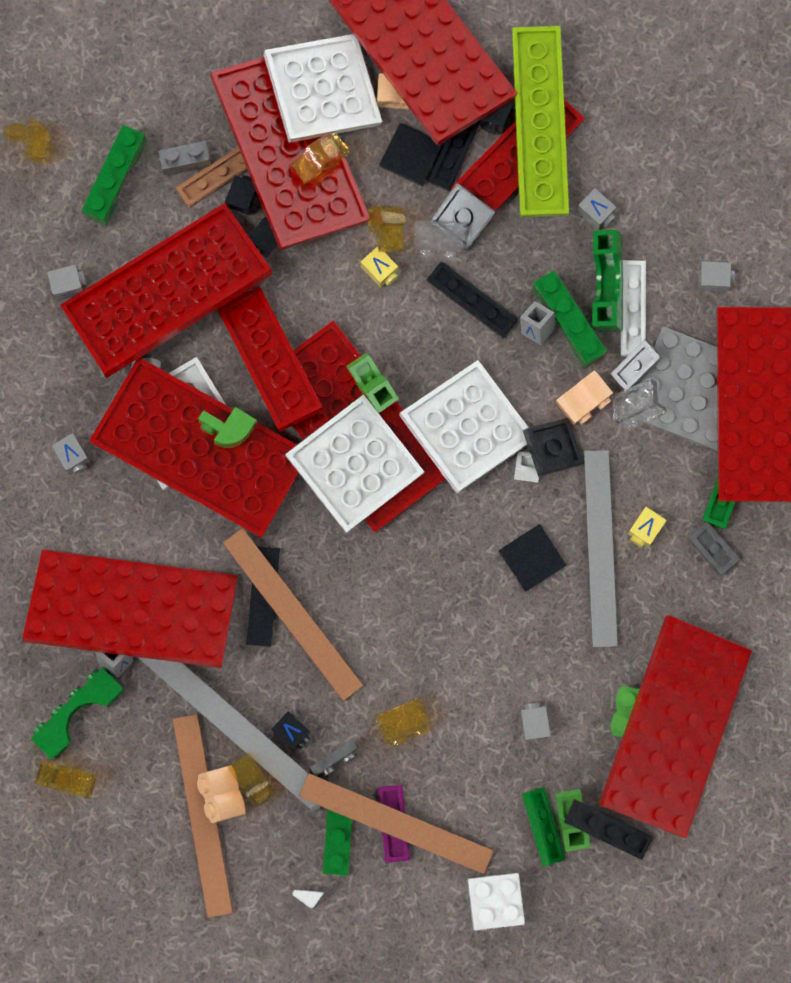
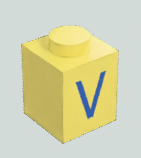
M379 246L360 262L361 268L380 288L384 284L389 286L398 277L396 274L398 266Z
M645 507L627 534L632 536L630 540L641 548L643 545L649 547L667 520L648 507Z

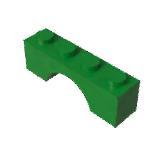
M122 125L81 210L86 218L107 227L117 206L123 183L131 168L137 164L147 144L144 133Z
M617 229L593 231V256L596 266L597 287L592 308V327L598 333L622 332L623 236Z
M553 270L535 281L532 290L544 307L555 312V320L562 329L570 349L583 369L605 357L606 349L556 272Z
M104 668L93 670L86 678L88 682L82 688L76 687L68 696L70 700L64 706L59 704L50 713L52 718L46 724L41 722L32 731L35 735L31 740L50 760L55 761L72 744L69 735V724L72 716L78 709L89 704H100L109 707L125 691L122 685Z

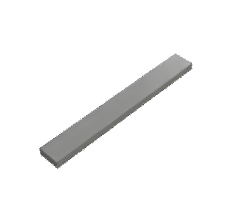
M609 450L584 451L592 648L617 647Z

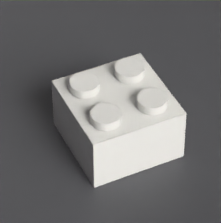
M519 873L467 878L473 930L525 925Z

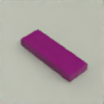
M402 785L377 787L379 803L405 813ZM382 832L385 863L410 860L409 843Z

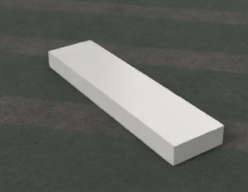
M623 260L621 357H628L643 340H646V261Z

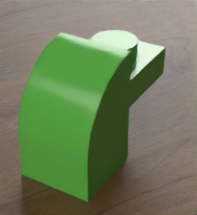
M365 353L346 366L361 393L378 413L399 400L390 383L381 375L368 353Z
M236 407L225 423L204 410L198 418L199 423L202 424L200 428L210 435L218 434L214 439V443L224 448H232L242 444L257 424L256 419Z
M580 789L555 793L557 817L565 851L590 848L589 834L564 823L573 800L582 802Z

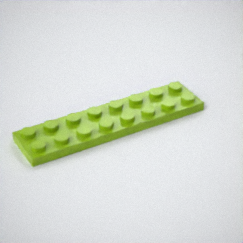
M560 26L512 27L514 89L517 92L515 96L520 217L569 216Z

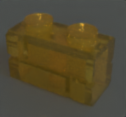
M420 697L374 716L385 745L391 743L392 747L406 742L404 737L413 733L415 738L428 733L427 727L432 726Z

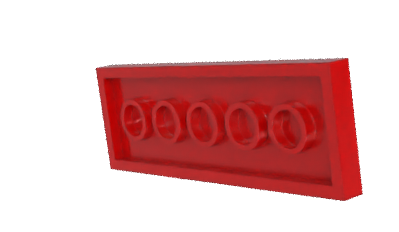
M564 99L565 135L567 139L580 126L585 117ZM516 121L451 187V191L457 183H460L497 211L519 189Z
M260 286L217 309L279 432L324 410Z

